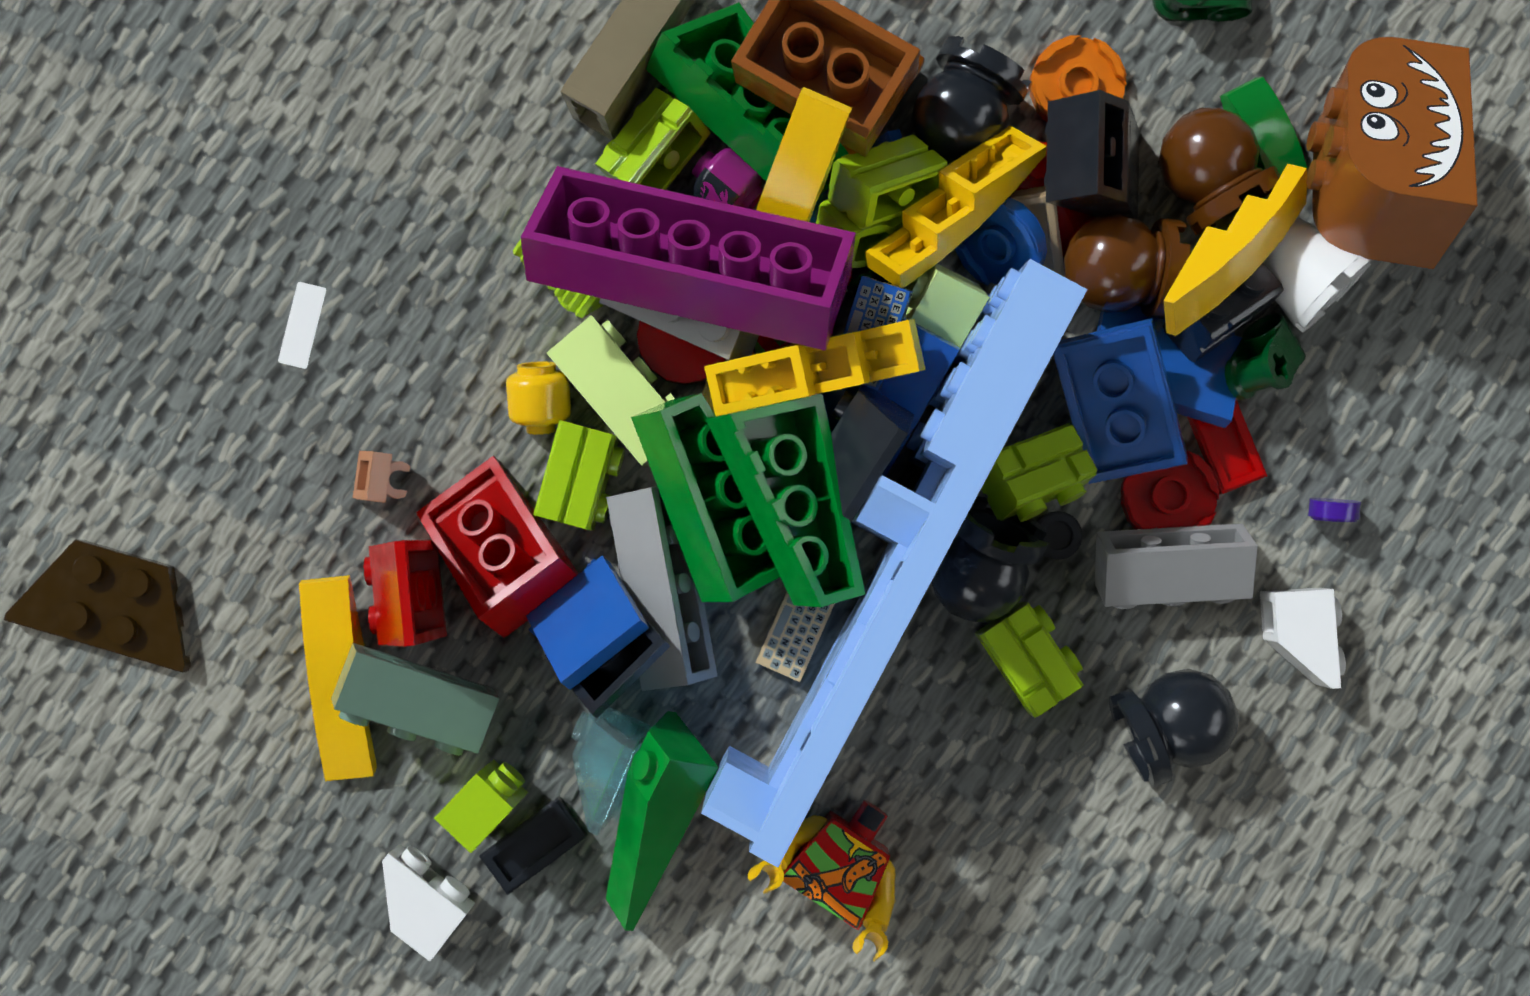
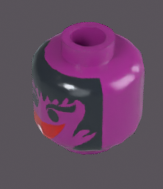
M731 148L723 149L716 155L711 151L706 152L692 170V174L697 178L693 187L694 197L752 210L760 201L763 192L761 187L763 178Z

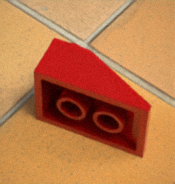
M493 455L417 511L416 514L478 619L505 638L528 621L527 614L579 573L541 518L533 515V507Z
M402 540L369 546L370 557H365L363 568L366 584L373 587L374 605L369 607L368 622L371 633L373 635L377 634L378 645L415 646L447 636L439 551L433 541Z

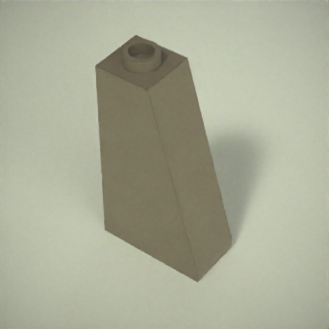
M622 0L560 91L572 118L610 140L615 139L652 76L646 70V67L661 33L681 25L694 0Z

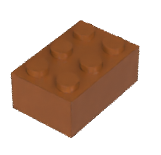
M768 0L731 60L737 84L791 115L803 87L852 107L840 143L866 157L917 74L920 49L834 0Z

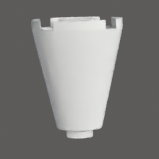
M1297 217L1283 240L1265 259L1263 264L1280 281L1284 289L1276 299V302L1293 326L1304 333L1326 314L1324 311L1335 301L1338 302L1369 268L1370 262L1373 260L1335 247L1325 240L1315 225Z

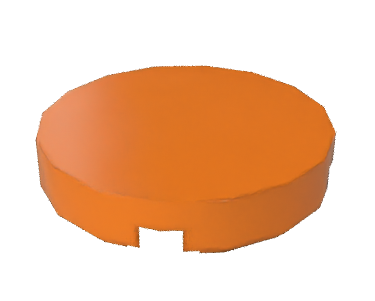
M1069 35L1052 42L1039 55L1030 75V81H1032L1030 98L1036 112L1046 122H1048V101L1096 90H1102L1124 99L1126 71L1119 55L1106 42L1096 38L1093 40L1081 38L1082 35Z

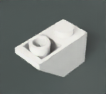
M1303 588L1260 591L1263 640L1315 685L1330 689L1341 688L1340 676L1345 673L1346 661L1342 648L1338 646L1337 627L1342 622V609L1339 600L1334 597V589Z
M399 844L382 861L390 930L430 962L475 905V902L468 898L470 892L460 881L451 876H446L444 879L429 867L431 861L423 852L412 846H408L405 849Z

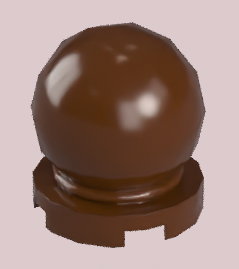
M1199 108L1184 114L1171 127L1162 140L1158 164L1164 183L1178 199L1194 204V212L1186 218V221L1195 236L1203 233L1207 226L1215 227V222L1234 210L1237 214L1247 195L1259 198L1269 195L1281 176L1275 166L1265 170L1257 167L1260 147L1254 130L1238 114L1221 108Z
M1122 214L1101 215L1084 224L1070 240L1064 257L1066 278L1088 289L1082 302L1089 308L1105 313L1124 312L1140 303L1142 313L1145 316L1165 319L1163 300L1190 256V244L1180 243L1179 232L1183 233L1187 228L1186 223L1181 220L1160 218L1153 224L1150 230L1143 222Z

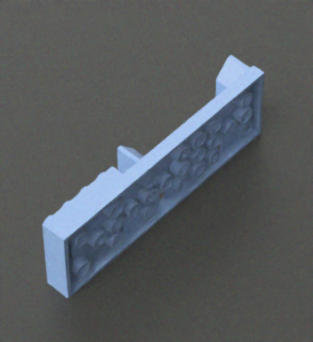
M1029 259L1019 271L1010 268L1006 277H1002L999 284L994 286L990 294H987L990 298L977 318L978 324L974 330L970 331L953 363L958 365L957 368H953L952 372L948 373L945 379H942L929 402L936 409L926 424L919 421L910 436L906 447L913 450L908 461L924 469L913 490L911 491L882 475L853 520L850 521L854 525L888 542V545L864 588L866 595L859 597L851 614L848 616L769 767L729 746L717 765L719 769L706 791L701 814L749 839V852L776 867H779L1088 290L1032 259Z

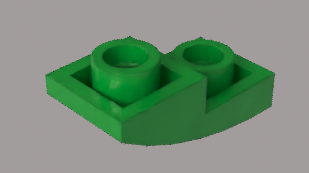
M1256 77L1220 96L1223 109L1238 114L1254 130L1260 147L1257 167L1265 170L1275 166L1280 175L1287 164L1307 168L1300 143L1290 119L1264 77Z

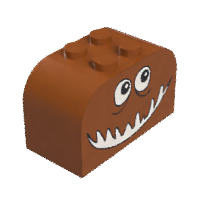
M1379 37L1360 44L1352 52L1335 87H1331L1327 94L1324 109L1318 121L1312 123L1306 144L1307 151L1313 152V161L1307 173V189L1313 190V219L1318 231L1327 242L1341 250L1371 260L1434 269L1478 206L1469 48L1398 37Z

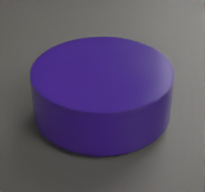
M1310 498L1308 516L1311 519L1321 521L1357 522L1360 519L1361 502L1344 499Z

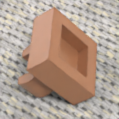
M359 451L353 498L386 503V497L397 499L406 497L407 491L394 489L390 485L389 478L394 471L410 472V465L401 461H392V454Z

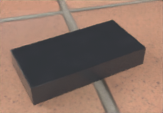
M558 796L483 851L479 857L505 893L509 895L585 839L588 834L562 798Z

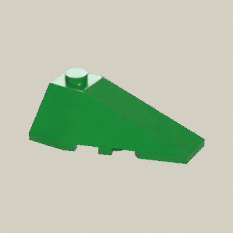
M667 711L648 731L639 751L634 755L627 772L606 894L608 904L625 931H634L719 769L678 714L672 711Z

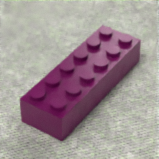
M557 166L520 238L526 281L826 351L851 277L856 232Z

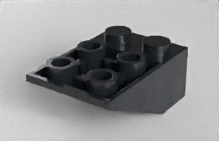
M1102 90L1048 101V122L1045 127L1047 167L1044 177L1046 203L1094 217L1122 214L1138 219L1140 131L1129 101Z

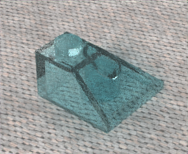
M611 707L607 708L598 718H595L591 713L583 711L571 736L572 739L578 741L572 757L588 832L597 836L616 815L623 799L627 772L631 766L632 759L636 752L639 751L648 731L653 727Z

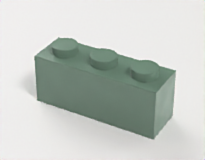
M352 643L331 700L334 710L340 711L339 717L349 723L368 726L369 721L377 722L388 726L387 732L398 738L415 741L417 735L435 740L434 746L444 752L462 755L464 750L479 753L499 697L491 687Z

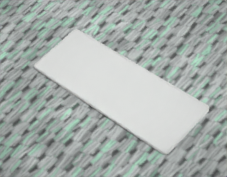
M303 282L297 283L278 359L279 363L303 369L307 368L326 288Z

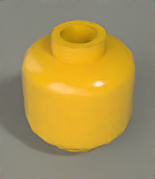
M536 361L518 364L517 372L509 375L506 379L509 418L515 424L526 426L527 434L543 435L556 431L555 424H558L559 420L565 421L571 415L569 379L561 370L556 369L554 362Z

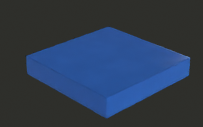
M603 555L526 615L560 683L569 690L649 628L614 567Z

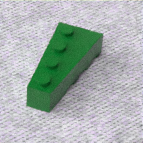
M738 2L662 32L646 70L680 102L689 106L710 130L767 181L791 114L735 82L731 60L754 22ZM841 143L833 162L849 154ZM832 166L821 193L829 190Z
M702 393L672 399L634 415L631 419L701 602H734L778 579L780 575L708 426L706 419L716 417Z
M823 394L707 418L708 426L793 605L824 607L866 595L850 520L842 515L832 436Z

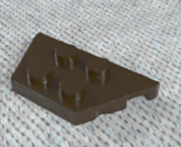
M75 539L6 612L4 620L182 673L189 671L191 666L190 656L185 655L181 627H184L182 609L176 601L178 586L174 566L83 539Z

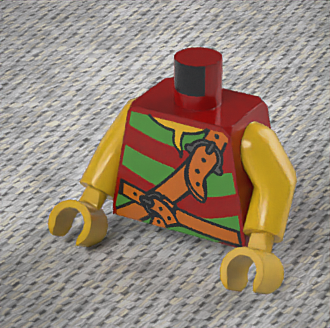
M863 800L850 822L832 811L828 812L825 817L812 815L804 819L779 867L764 860L749 870V881L755 879L761 870L769 875L770 883L764 889L763 894L770 893L784 882L855 929L859 930L863 924L866 929L855 938L852 946L856 954L862 950L864 939L871 940L876 946L873 962L886 952L888 939L884 932L887 931L895 903V867L889 860L890 853L888 848L874 839L888 815L872 803Z

